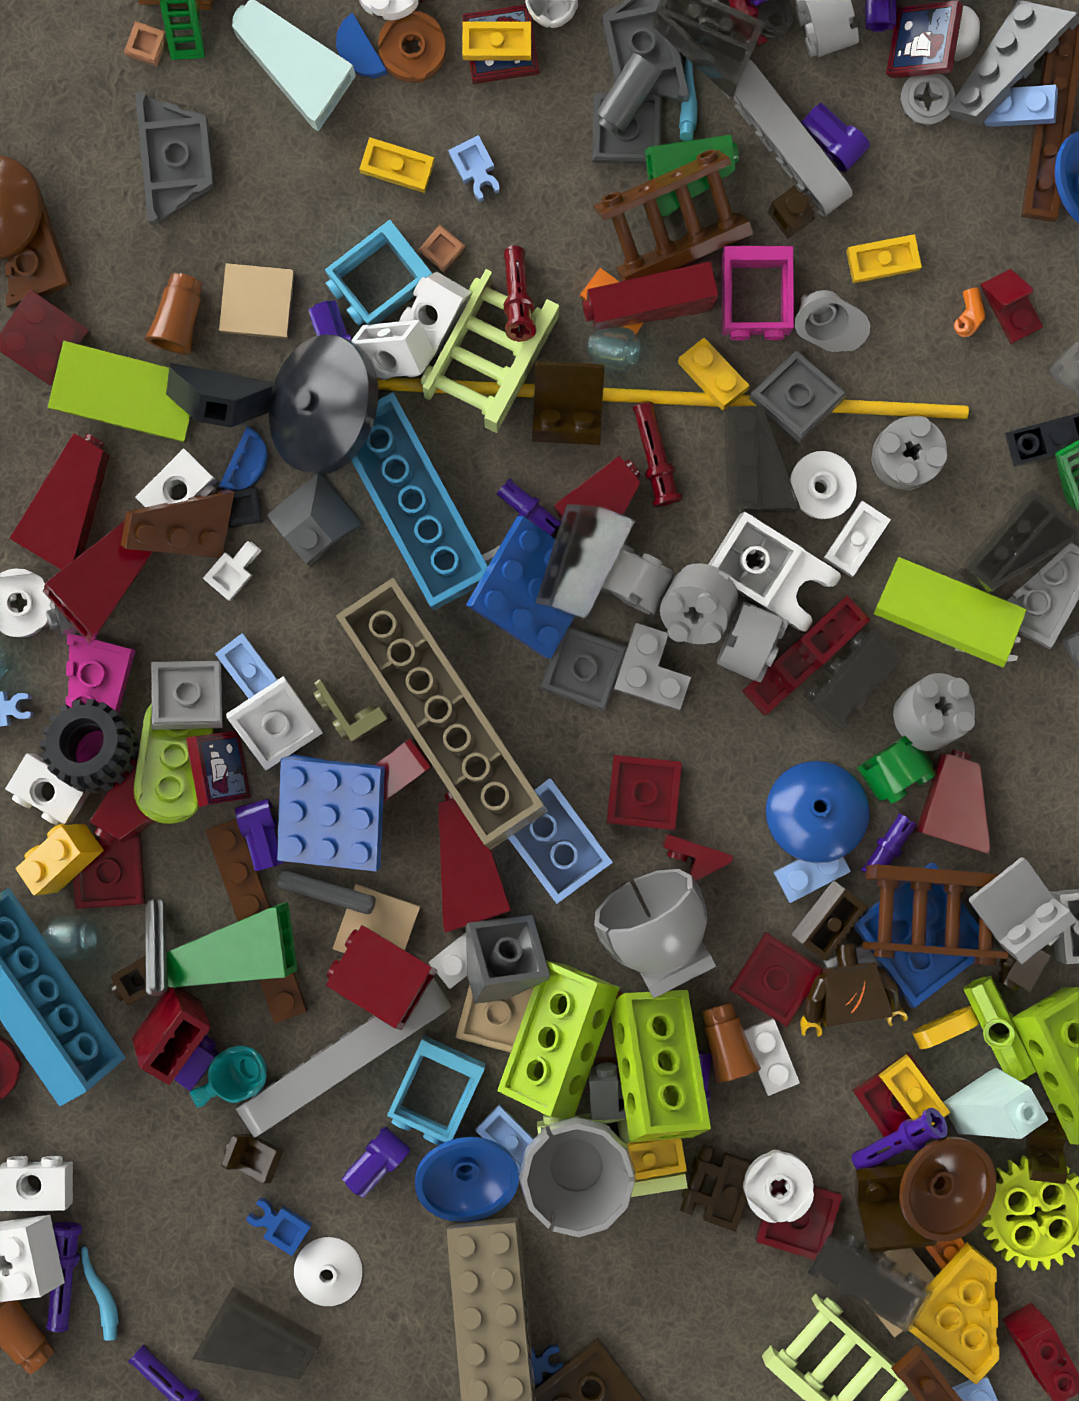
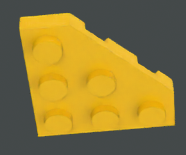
M967 1242L898 1319L902 1326L977 1385L999 1361V1346L996 1337L998 1301L995 1298L997 1270L989 1259Z

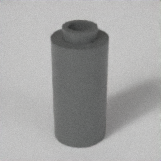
M633 52L596 112L601 116L598 123L614 134L618 128L625 132L662 71Z

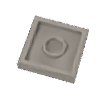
M221 661L151 662L152 730L223 728Z

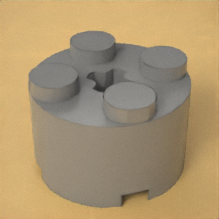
M796 0L795 12L800 27L805 25L807 35L805 37V44L810 58L814 56L821 57L859 43L858 28L851 29L850 24L853 23V17H855L851 0Z
M923 416L900 418L891 423L878 435L872 450L871 461L873 469L879 479L889 486L902 490L916 489L933 479L943 468L947 460L946 441L939 428ZM906 449H912L915 455L905 458L903 452Z
M616 541L593 585L607 595L612 591L611 594L622 600L621 602L641 612L655 615L673 580L675 572L663 566V562L646 553L641 557L633 553L634 549Z
M699 563L684 567L673 578L660 605L661 619L668 629L669 637L677 642L685 641L692 644L718 642L725 632L738 602V592L734 582L729 577L725 579L718 573L719 569L708 564Z
M743 601L734 618L735 622L729 634L727 633L716 664L761 683L768 666L771 667L779 648L775 646L778 639L781 640L789 621Z
M934 673L907 688L900 698L897 699L893 709L894 723L902 737L906 736L912 741V746L923 751L941 749L965 735L975 725V705L969 692L968 683L962 678H955L943 673Z

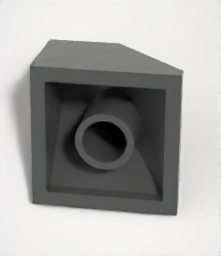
M315 474L267 514L282 536L309 567H312L362 525L360 520L321 474Z
M533 915L467 923V975L475 1004L509 999L550 978Z

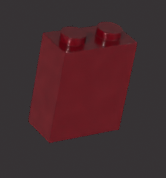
M361 925L359 930L354 929L345 942L347 950L341 960L336 959L327 972L329 980L325 986L393 1028L403 1030L438 970L370 928Z
M168 987L167 991L161 996L132 1037L140 1069L169 1086L211 1028L201 1001L180 987Z

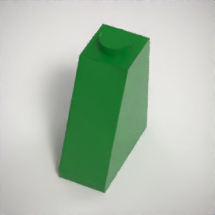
M731 135L646 148L644 152L648 181L697 160L696 156L711 149L720 150L730 158L731 165L719 169L721 179L736 170L735 163H738L739 159L737 144L735 142L732 143ZM706 176L687 184L692 199L709 188ZM674 190L656 198L662 217L668 216L680 207Z

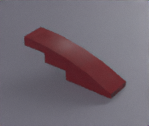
M848 595L845 596L774 660L771 667L768 666L761 683L753 680L742 692L764 716L767 715L813 672L826 663L870 619Z

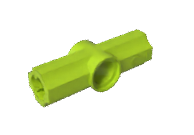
M983 976L964 986L963 990L983 1029L984 1040L991 1046L1003 1072L1018 1081L1024 1080L1035 1073L1034 1065L1013 1023L1012 1017L1014 1016L1008 1011L992 976ZM1001 1023L1007 1026L1009 1032L1003 1035L996 1034L991 1029V1026Z

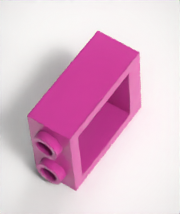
M724 246L721 254L722 335H730V339L735 341L749 340L751 335H764V339L770 341L785 339V335H790L794 328L793 246ZM732 268H780L781 322H732Z

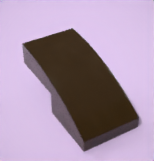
M1044 1112L1048 1121L1026 1135L1030 1180L1065 1184L1068 1177L1063 1149L1066 1142V1134L1056 1113Z

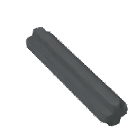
M282 870L277 881L279 888L364 914H371L376 902L374 896L288 870Z
M152 899L145 906L146 992L149 996L160 997L167 991L166 904L163 900Z

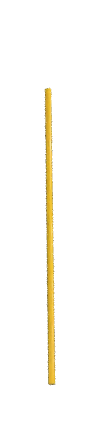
M391 377L385 380L377 378L378 390L423 392V385L420 383L421 378ZM453 380L481 395L496 396L501 387L497 385V382ZM523 384L517 397L534 398L535 384ZM438 388L435 393H446ZM603 388V401L653 402L654 404L718 407L703 392ZM742 395L728 407L760 409L749 399L750 395ZM843 400L831 413L967 419L969 407L965 405Z

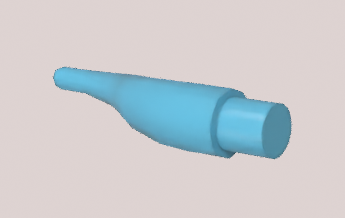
M690 51L686 55L684 70L689 99L687 102H682L679 122V137L682 141H691L693 139L697 125L698 109L693 78V53Z
M84 1246L81 1248L82 1265L88 1284L99 1304L104 1340H115L118 1338L117 1325L119 1324L117 1306L110 1290L95 1273L89 1260L88 1248Z

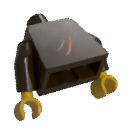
M850 943L837 945L835 950L838 966L823 968L822 974L815 978L806 999L805 1013L800 1020V1026L803 1036H806L805 1031L809 1027H816L817 1036H821L822 1027L820 1020H822V1025L834 1026L885 1018L889 1026H893L891 1020L895 1015L900 1014L903 1022L908 1020V1016L902 1008L900 988L896 981L883 967L876 966L875 962L858 963L856 944Z

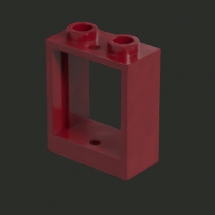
M1031 1302L1002 1318L1031 1374L1051 1401H1067L1078 1395L1079 1373L1054 1327Z

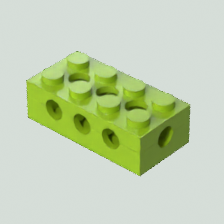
M546 960L550 978L533 988L497 1091L549 1117L570 1119L575 1116L620 987L569 965Z
M1066 987L1059 989L1012 1017V1020L1069 1143L1079 1145V987Z
M688 990L667 991L655 998L652 997L650 992L622 994L615 999L611 1011V1021L630 1142L691 1138L710 1130L711 1125Z

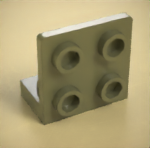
M322 679L314 682L318 689L314 692V695L324 710H332L337 718L332 723L343 740L346 738V740L350 739L351 742H359L392 721L384 708L378 707L376 709L370 705L354 716L357 722L353 723L328 682Z

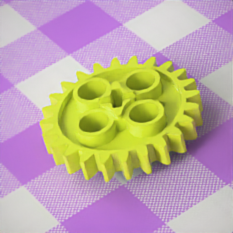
M1023 1155L1020 1160L1021 1166H1017L1011 1160H1008V1172L996 1168L1000 1178L996 1181L994 1201L987 1216L980 1224L984 1227H990L983 1235L987 1240L995 1239L991 1247L996 1252L1003 1250L1001 1256L1007 1262L1014 1257V1263L1021 1268L1027 1260L1028 1266L1035 1271L1038 1261H1040L1047 1270H1050L1051 1259H1055L1060 1265H1064L1062 1254L1067 1253L1074 1258L1075 1253L1071 1247L1074 1244L1079 1246V1185H1077L1079 1176L1075 1173L1068 1175L1065 1184L1030 1180L1028 1160ZM1049 1185H1055L1054 1195L1049 1199H1043V1190ZM1017 1191L1021 1192V1201L1017 1205L1010 1206L1008 1204L1010 1195ZM1063 1204L1065 1205V1208L1063 1210H1055L1056 1208L1061 1207ZM1038 1206L1042 1211H1038L1037 1218L1033 1219L1030 1215L1035 1213L1034 1207ZM1011 1214L1017 1215V1216H1014V1217L1010 1218L1009 1220H1006V1216H1007V1215H1011ZM1061 1219V1229L1058 1232L1050 1233V1224L1054 1220ZM1019 1227H1029L1025 1238L1015 1239V1233Z

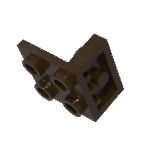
M553 361L536 362L532 442L600 445L605 366L603 364Z
M908 1164L856 1169L855 1197L868 1251L870 1252L935 1246L938 1244V1241L927 1239L910 1227L903 1216L899 1194L902 1177Z

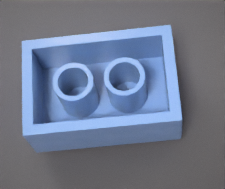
M549 778L534 789L548 809V812L508 839L556 904H558L613 862L552 779Z

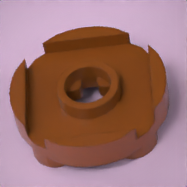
M413 11L404 18L388 20L380 31L378 38L380 59L386 70L395 78L405 82L422 83L427 78L436 74L441 68L446 56L445 37L439 23L430 15L420 11ZM414 39L418 40L420 51L417 53L413 52L412 54L406 53L407 48L404 46V43H412Z

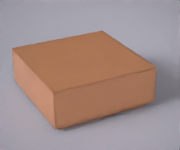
M135 21L124 54L158 67L167 42L166 32Z
M439 225L418 249V252L445 274L463 253L466 246Z

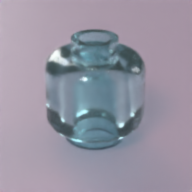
M626 327L598 330L596 335L592 334L590 336L588 354L593 355L594 364H603L607 370L625 372L631 365H636L638 361L640 339L635 337L632 329Z
M58 916L50 921L47 929L43 932V938L50 952L59 961L83 960L96 947L97 930L85 916Z

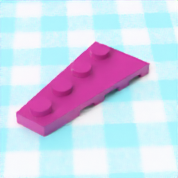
M67 635L69 662L66 665V676H69L66 705L71 708L75 700L80 699L86 703L87 699H94L98 703L103 702L119 713L136 650L94 640L89 644L83 636ZM103 731L91 732L81 739L76 750L78 763L87 762L100 752L104 741Z

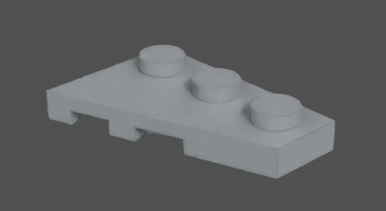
M1069 543L1007 600L1027 609L1018 633L1048 649L1052 648L1079 600V547Z

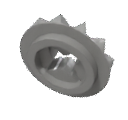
M942 74L911 76L902 88L899 101L902 103L903 114H907L912 119L913 124L921 123L928 127L938 122L941 123L950 114L948 108L955 99V92L950 81ZM926 86L930 97L938 99L937 101H932L928 111L925 103L917 99L922 97Z

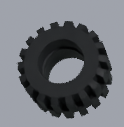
M79 699L73 701V707L71 708L66 704L59 709L62 713L58 716L53 713L49 718L52 724L50 727L44 726L42 733L46 736V740H40V748L46 751L41 757L43 762L49 765L47 769L59 780L77 791L85 793L87 790L94 794L99 793L100 787L105 791L113 789V782L116 781L121 784L125 780L122 776L125 771L132 772L134 766L130 762L131 759L137 760L138 752L133 747L138 745V738L132 734L135 732L132 725L109 705L103 702L98 703L94 699H87L86 703ZM103 731L104 741L100 752L93 759L78 763L76 750L81 739L91 732Z

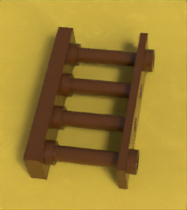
M711 149L704 151L696 156L697 160L623 193H610L601 199L602 202L593 206L595 212L604 221L611 218L626 258L623 262L624 264L615 267L620 281L676 269L753 234L750 222L739 212L732 213L719 173V169L731 165L728 156L720 150ZM704 176L707 178L719 216L716 223L707 227H701L687 186L688 183ZM672 190L675 191L688 230L685 237L676 241L669 239L656 201L657 197ZM641 204L644 206L657 244L655 250L645 255L638 254L624 214L625 211Z
M880 864L867 865L866 880H877V887H880L878 942H863L862 949L874 950V957L895 958V951L974 957V964L996 965V959H1008V952L992 951L993 934L981 917L979 918L978 950L959 948L961 893H965V887L977 888L978 892L999 874ZM898 882L911 883L910 889L914 890L911 945L892 943L894 888H898ZM932 885L944 886V892H947L945 947L926 946L928 891L932 890Z

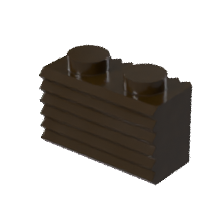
M833 880L792 935L824 961L829 960L828 955H833V949H837V944L842 943L841 939L846 938L845 933H850V927H854V922L859 921L858 917L863 916L862 911L867 910V905Z

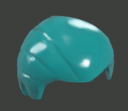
M234 1046L222 1051L210 1063L208 1069L209 1082L190 1091L189 1094L196 1108L203 1107L211 1097H216L217 1095L223 1100L232 1103L256 1096L265 1085L267 1079L266 1062L263 1056L251 1047Z

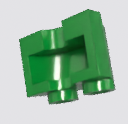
M906 736L901 737L888 748L856 767L878 801L887 799L892 804L907 795L908 792L905 788L914 782L921 785L936 775L933 770L935 764L927 752L912 746L913 742Z

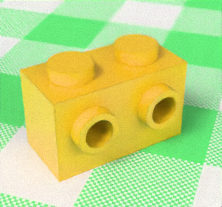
M85 823L73 825L59 824L47 833L48 838L41 845H37L26 852L24 855L25 860L15 869L34 896L58 893L104 851Z

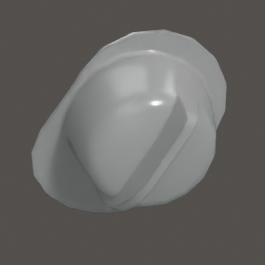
M828 290L816 291L810 295H802L801 306L794 325L800 337L830 352L853 351L865 343L870 334V322L867 315L860 309L842 300L836 293Z

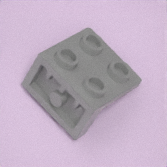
M1023 857L1019 858L969 898V902L1002 948L1021 965L1077 921L1069 909L1053 898L1032 866Z

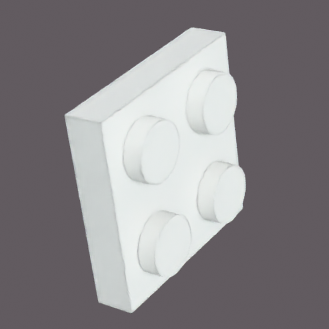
M284 676L226 714L229 722L265 771L280 762L281 758L289 756L323 733L318 723Z

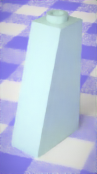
M249 0L245 6L241 5L233 16L232 27L236 37L312 128L319 131L356 77L353 65L256 0Z
M998 1068L988 1071L943 1102L950 1111L948 1116L958 1134L1022 1139L1048 1121L1032 1089Z

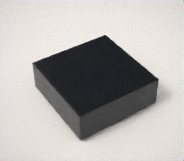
M258 488L233 491L234 497L228 527L262 523L263 517Z

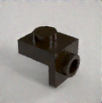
M234 1134L225 1147V1156L221 1166L227 1170L238 1169L263 1184L271 1183L283 1150L257 1136L253 1137L252 1134Z

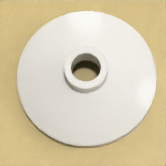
M827 451L810 453L795 465L791 473L790 491L793 500L804 513L817 519L837 517L851 506L856 495L857 482L851 466L835 453ZM816 482L823 483L825 487L823 493H818L815 490Z
M323 1237L308 1243L299 1253L294 1266V1278L301 1294L312 1303L321 1306H335L349 1300L358 1290L362 1280V1263L358 1253L350 1244L334 1237ZM325 1269L330 1270L333 1273V1278L330 1280L323 1279L321 1271Z

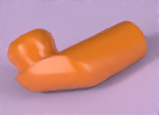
M978 287L962 292L966 310L954 323L955 332L961 337L973 335L985 320V311Z

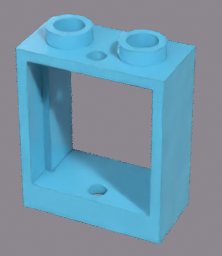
M388 220L325 269L330 279L325 284L337 299H340L342 296L350 305L347 312L358 326L363 323L371 325L379 324L413 298V292L422 277L427 278L432 272L392 221ZM387 243L415 280L369 314L341 278Z
M423 1035L387 1116L393 1118L392 1123L401 1129L410 1131L411 1128L423 1132V1137L434 1144L441 1145L443 1142L452 1140L484 1072L486 1063ZM423 1056L470 1077L448 1126L401 1106Z

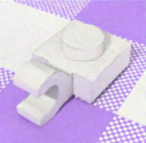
M247 541L234 558L225 552L203 579L228 601H232L253 576L245 568L252 563L262 550L253 542Z

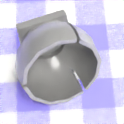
M680 869L654 871L633 879L650 912V917L646 915L630 881L611 893L595 911L594 926L599 941L612 958L622 965L640 972L653 998L716 967L710 953L702 942L707 925V909L701 888L692 875Z
M573 1117L541 1127V1132L526 1147L519 1180L528 1209L548 1229L551 1225L553 1232L582 1237L608 1229L628 1208L636 1179V1172L628 1146L611 1130L610 1126Z

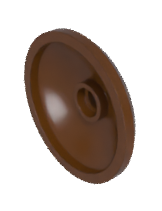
M0 156V260L16 255L29 244L38 229L42 215V196L34 175L22 163L5 156Z
M946 1137L926 1145L908 1164L900 1185V1206L907 1223L917 1233L933 1241H952L967 1235L984 1220L994 1201L996 1192L994 1165L988 1154L980 1146L964 1138Z

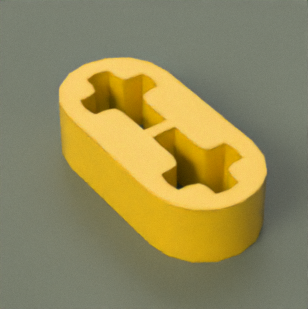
M966 1006L918 1027L912 1033L919 1049H927L974 1028L979 1024V1021L972 1006Z

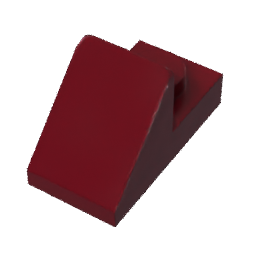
M1009 269L980 284L1010 344L1043 328L1028 298L1034 292L1033 288L1013 270Z
M666 833L662 842V847L669 849L667 853L669 857L684 862L687 861L688 856L693 857L688 874L692 875L695 881L730 864L733 856Z

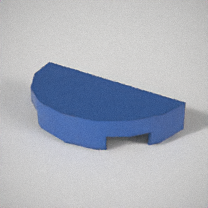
M351 13L342 21L337 31L336 48L339 56L351 63L355 73L360 76L377 78L386 75V68L354 14Z
M249 426L246 427L219 485L221 489H230L231 491L245 490L257 483L266 470L268 461L266 445L260 435Z

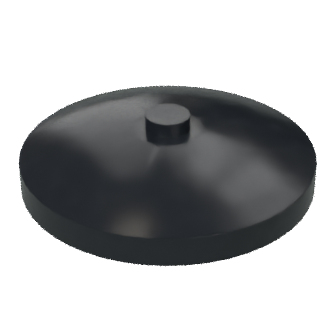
M326 334L306 340L285 360L272 389L269 406V427L276 450L283 460L293 468L312 474L331 473L348 464L365 444L373 427L378 405L377 377L373 364L366 352L351 340Z

